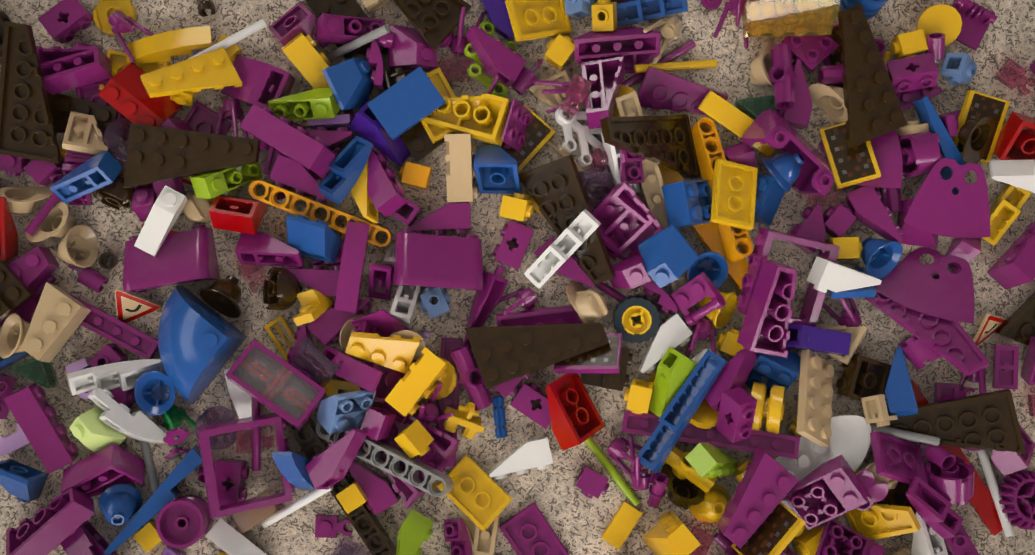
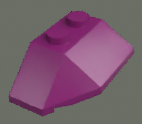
M626 27L616 28L614 31L587 32L574 38L575 61L581 64L582 62L624 56L625 74L634 73V65L649 64L654 57L660 54V31L651 30L650 32L643 33L644 28Z

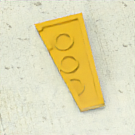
M224 47L140 75L150 98L178 95L180 92L192 91V93L201 92V89L209 88L219 90L224 89L226 86L242 87V81Z

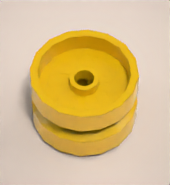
M754 382L751 396L757 400L752 430L759 431L762 427L763 418H767V432L779 434L785 410V387L773 385L770 397L767 398L766 385Z

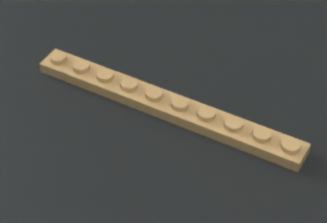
M636 92L615 98L620 117L643 116ZM645 159L642 161L644 183H641L648 210L664 229L669 224L662 186H664L658 164ZM688 269L677 280L671 282L673 292L688 282Z

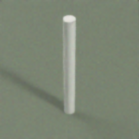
M261 19L190 58L222 47L226 49L267 27L264 19Z
M986 449L979 450L977 454L1005 537L1014 536L1011 523L1007 519L1008 514L1002 512L1005 505L999 504V501L1003 499L999 495L1000 490Z
M333 486L328 490H313L263 519L261 525L267 528L333 490Z

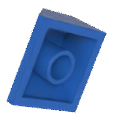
M352 58L322 70L341 110L362 108L368 102L372 86V72L365 58Z
M477 145L473 164L479 193H521L517 161L498 145Z
M674 223L638 243L646 271L659 288L677 280L699 258L698 253Z
M12 459L0 461V484L9 494L16 496L17 500L22 502H30L40 497L49 475L48 473Z

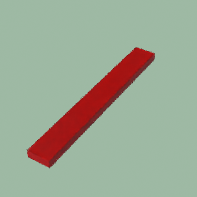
M911 380L917 406L929 404L916 383ZM939 443L955 457L964 459L965 464L970 466L969 460L959 446L942 445V443ZM974 469V495L969 499V503L989 532L995 536L1003 528L991 492Z

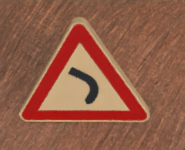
M120 288L115 289L117 318L125 323L134 321L161 308L159 303L130 292H124Z
M987 313L985 317L980 315L975 321L980 327L973 339L974 343L977 346L981 344L1007 319Z

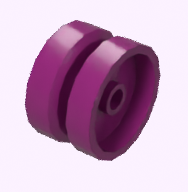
M193 494L183 495L161 509L156 520V529L160 539L168 546L177 549L187 548L206 536L211 530L214 519L210 516L206 500Z

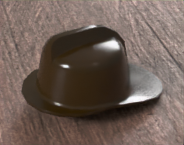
M986 116L980 120L970 118L961 127L958 140L960 147L963 148L962 159L964 164L969 162L978 164L982 159L995 130V120L992 117Z
M667 463L662 466L661 473L666 474V478L668 477L666 485L668 487V498L674 505L686 510L691 505L700 504L704 500L703 490L688 479L677 478L672 471V467Z

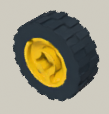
M640 294L629 295L616 305L613 313V326L617 333H622L623 340L638 344L644 341L647 342L659 330L660 312L654 301L646 296H640ZM639 315L641 320L634 322L632 317Z

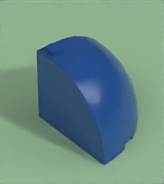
M178 284L170 294L159 322L158 349L164 371L177 392L189 404H194L247 336L182 284Z

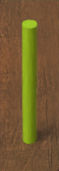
M592 437L585 440L586 445L634 507L637 506L641 501Z

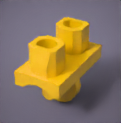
M468 402L466 406L459 405L458 410L446 406L445 414L454 413V416L444 421L443 426L446 431L455 433L458 425L464 426L461 433L465 438L471 440L477 432L483 433L485 427L481 425V419L478 418L480 412L475 410L473 402Z

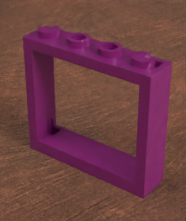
M760 227L758 236L754 239L753 253H751L748 259L747 273L742 279L743 287L741 294L737 297L738 304L736 310L746 315L763 261L768 258L773 239L820 249L818 257L836 263L840 247L829 242ZM810 282L799 318L792 317L789 319V324L816 327L826 293L814 289V284Z
M273 412L197 427L208 507L212 519L293 501L292 493H295V487L281 473L283 492L219 506L209 437L274 424L277 451H289L288 439L284 438L283 430H286V421Z

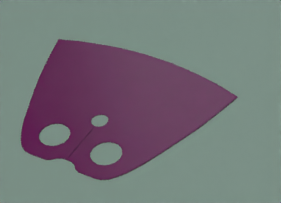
M893 130L870 140L881 177L855 185L902 188V152L897 131ZM821 140V141L819 142V147H820L821 152H823V153L825 154V157H826L825 162H826L827 166L829 167V169H830V171H831V168H830V165H829V162H828V159H827V156H826V153H825V150H824V146H823V143H822V140Z
M940 159L931 169L918 190L903 222L923 231L945 237H990L989 197L986 177L982 167L979 164L970 162L965 165H959L954 159ZM945 166L951 167L953 171L952 177L948 180H944L940 176V171ZM968 171H974L977 174V180L973 184L965 182V174ZM954 187H957L959 189L957 195H954L952 193V189Z
M929 247L918 248L897 264L883 278L881 284L875 288L883 296L912 310L946 320L974 324L975 298L973 277L969 263L963 258L954 255L943 257L935 249ZM930 254L933 256L934 262L930 265H924L920 262V256ZM953 262L958 263L962 270L958 274H952L947 270V265ZM932 273H938L939 278H932Z

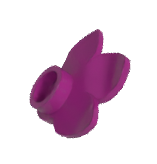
M864 469L857 473L858 478L867 489V503L857 507L861 511L870 509L874 502L882 501L889 491V484L875 482V477L869 469Z

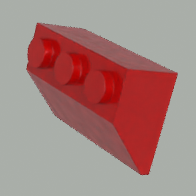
M131 62L114 75L98 95L133 124L161 127L167 118H174L184 105H179L175 101L170 100V96L150 98L140 78V75L146 74V72Z

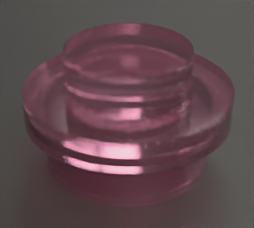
M600 148L595 149V152L591 153L593 165L596 169H605L606 163L609 162L607 153Z

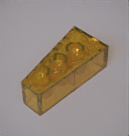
M757 0L745 3L742 16L744 37L831 35L840 7V0Z

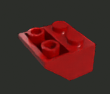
M230 194L219 195L215 197L209 209L213 228L256 235L268 204L253 198Z

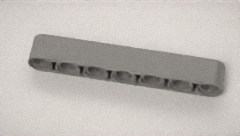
M319 422L316 425L317 435L330 443L339 441L347 432L342 431L329 434ZM365 438L356 455L360 459L434 497L446 495L453 489L451 477L415 458L410 459L407 454L380 440L375 442ZM364 442H366L368 445L367 452H365L363 449ZM383 451L387 455V459L385 462L381 458V454ZM401 461L405 463V471L400 469ZM420 470L425 475L424 481H421L418 477ZM439 480L444 484L443 491H440L437 487Z

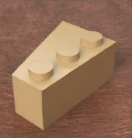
M444 134V141H446L447 203L470 202V204H474V199H478L477 186H473V178H476L473 165L476 144H472L471 134Z
M46 282L21 349L38 361L50 363L91 310L60 287Z

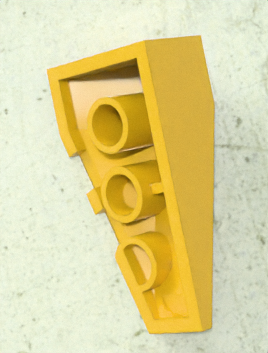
M481 94L480 96L461 95V97L452 98L446 96L443 97L446 102L444 105L421 120L458 134H471L473 139L501 147L503 143L501 139L509 115V99L492 94Z

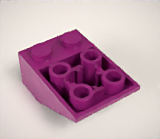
M237 55L233 66L242 81V87L226 86L220 93L233 99H238L240 102L250 106L254 104L262 108L264 105L269 108V100L289 96L295 78L289 72L270 64Z
M841 454L823 463L796 483L784 498L795 513L806 522L805 526L809 530L866 504L867 489Z
M831 519L825 524L815 555H884L886 548Z

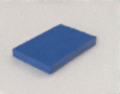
M418 67L367 105L391 139L395 140L446 102L422 68Z

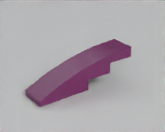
M348 221L334 310L357 312L363 269L366 262L370 224Z

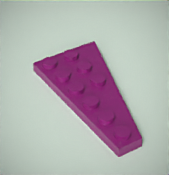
M877 291L875 297L865 298L967 376L989 366L990 362L959 322L912 310L894 302Z

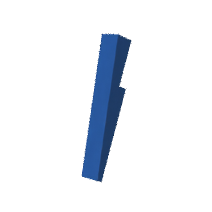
M925 96L913 101L921 124L928 123L929 132L938 134L940 154L943 158L954 159L959 165H965L960 152L929 98ZM945 166L941 169L942 179L948 180L952 177L953 171L951 167ZM954 187L952 189V193L954 195H957L959 189L957 187Z
M707 350L659 418L660 424L637 455L640 457V463L655 474L659 472L726 365L727 361Z
M197 445L187 453L103 552L105 555H110L160 512L165 505L180 494V491L175 486L202 464L200 448Z

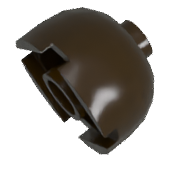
M124 173L117 175L113 183L92 192L95 198L99 195L102 197L100 202L111 208L120 210L119 206L130 209L129 213L134 212L131 205L135 187L123 188Z
M275 267L270 268L267 274H270V278L264 281L263 302L268 304L266 309L277 311L289 309L296 303L298 299L297 294L302 293V287L299 285L296 276L289 270Z

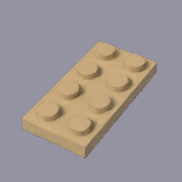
M807 349L801 351L796 432L821 447H830L834 369L832 364Z

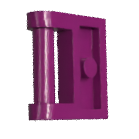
M704 271L669 295L690 326H694L700 318L716 308H722L726 304L725 299ZM709 295L712 301L694 312L691 306Z

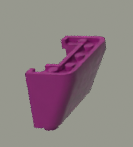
M775 110L761 112L740 138L747 146L759 142L760 144L767 143L772 148H781L784 152L793 154L799 152L803 156L805 163L801 165V172L795 183L791 185L796 192L825 196L833 185V175L822 155Z
M205 225L192 226V230L168 234L155 257L134 246L139 235L131 236L129 241L125 242L124 292L140 293L176 284L220 279L213 229L206 228Z
M401 229V233L395 234L392 285L473 291L483 290L482 239H478V235L465 234V237L416 234L413 229Z

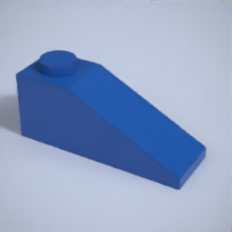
M104 151L88 159L51 185L49 189L66 204L113 183L122 165L108 151Z
M902 346L896 349L885 389L887 410L890 416L897 415V417L918 414V407Z

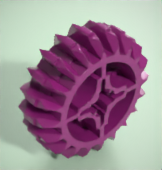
M1020 470L1009 474V477H1004V483L999 484L1001 488L999 495L1003 499L999 501V504L1005 505L1002 512L1008 514L1007 519L1013 526L1025 530H1035V472Z

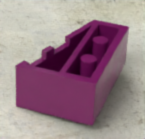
M36 46L45 88L52 95L112 78L111 60L97 46H72L71 49H62L60 46H53V48Z
M624 56L581 63L589 129L601 128L600 119L613 117L616 108L615 98L619 97L625 76Z
M113 443L64 469L61 493L74 487L82 493L93 497L102 494L105 489L116 484H127L135 481L137 484L144 483V460Z
M88 520L60 543L67 555H105L103 552L110 545ZM113 551L110 555H119V554H118L116 551Z

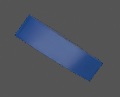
M628 0L617 3V26L687 12L689 10L688 1Z

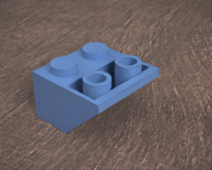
M368 390L336 394L321 400L317 420L329 434L361 428L368 407L373 405L376 390L374 393Z

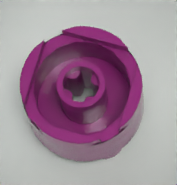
M927 131L898 137L902 152L903 177L905 178L929 174L934 165L940 159H943V156L940 154L939 136L937 133Z
M914 335L909 338L905 337L897 344L902 346L903 354L916 370L926 366L923 362H933L940 357L938 353Z
M956 457L954 466L949 470H943L931 461L927 463L926 473L929 486L950 503L958 505L969 503V499L974 495V467L971 463L969 466L965 464L964 459Z

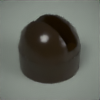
M200 0L198 2L197 8L200 16H208L204 11L206 9H211V15L216 13L215 5L211 0Z
M106 252L100 255L98 262L103 269H113L117 265L118 259L113 253ZM112 256L110 266H106L108 257Z

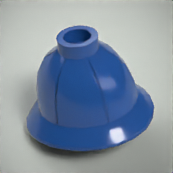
M782 152L772 158H762V161L777 183L789 192L792 183L801 172V165L805 163L803 156L799 152L795 154Z
M865 239L862 243V260L866 265V274L877 279L887 276L895 268L902 256V245L897 241Z
M717 252L701 253L699 258L688 268L687 279L690 281L704 271L718 290L727 279L728 264L725 258Z
M148 371L142 374L136 381L134 397L137 405L143 412L157 416L166 413L172 407L176 397V390L166 374L159 371Z
M116 484L101 494L98 507L104 514L107 522L119 526L129 521L138 512L142 504V496L134 486Z

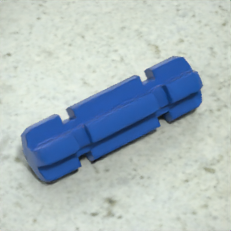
M494 396L492 397V405L494 406V426H496L495 436L497 438L507 437L505 408L503 407L504 397Z

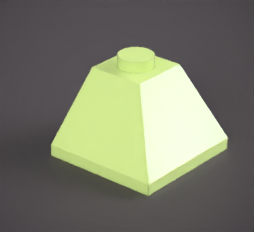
M98 405L78 416L69 427L73 435L94 453L113 443L120 446L126 439L124 434L114 430L98 418L103 413V410Z

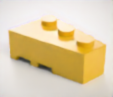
M426 347L421 351L423 354L415 363L411 364L410 370L399 380L385 399L387 403L404 417H407L409 414L413 416L420 408L418 404L423 397L427 399L433 392V384L437 380L441 382L448 373L446 370L447 364Z
M673 511L663 513L658 519L659 523L641 538L655 555H690L701 545Z

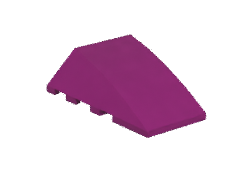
M626 181L617 184L592 210L594 217L601 223L598 228L608 256L614 259L618 257L626 260L640 254L638 243L663 229Z
M383 402L381 407L397 414L389 438L380 441L405 453L394 438L408 425L418 419L410 414L404 417L389 403ZM418 420L434 440L428 445L430 450L422 457L417 455L414 458L443 472L455 457L460 441ZM383 451L381 454V458L385 462L387 459V455ZM401 461L400 469L405 471V463ZM382 470L384 475L386 474L393 485L391 486L395 492L399 493L403 499L402 503L406 509L426 493ZM420 470L418 477L421 481H424L425 475Z

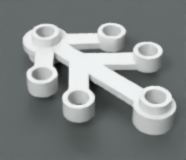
M565 105L557 108L555 119L563 127L565 141L562 143V147L566 152L571 153L577 148V144L573 140V129L577 133L581 154L578 157V164L581 167H587L592 163L593 159L588 148L589 143L604 157V163L609 166L603 144L593 136L597 134L601 136L600 131H602V128L589 129L588 126H582L577 121L584 120L588 123L586 111H575L571 106Z

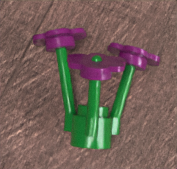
M172 406L166 413L161 414L168 430L163 441L168 446H173L170 454L165 456V459H173L190 451V449H183V447H178L177 443L184 442L185 438L190 435L189 430L179 427L183 423L182 419H185L196 431L197 427H199L187 415L184 409L179 411L177 406ZM215 435V436H210V437H209V438H210V443L213 441V439H214L217 435Z

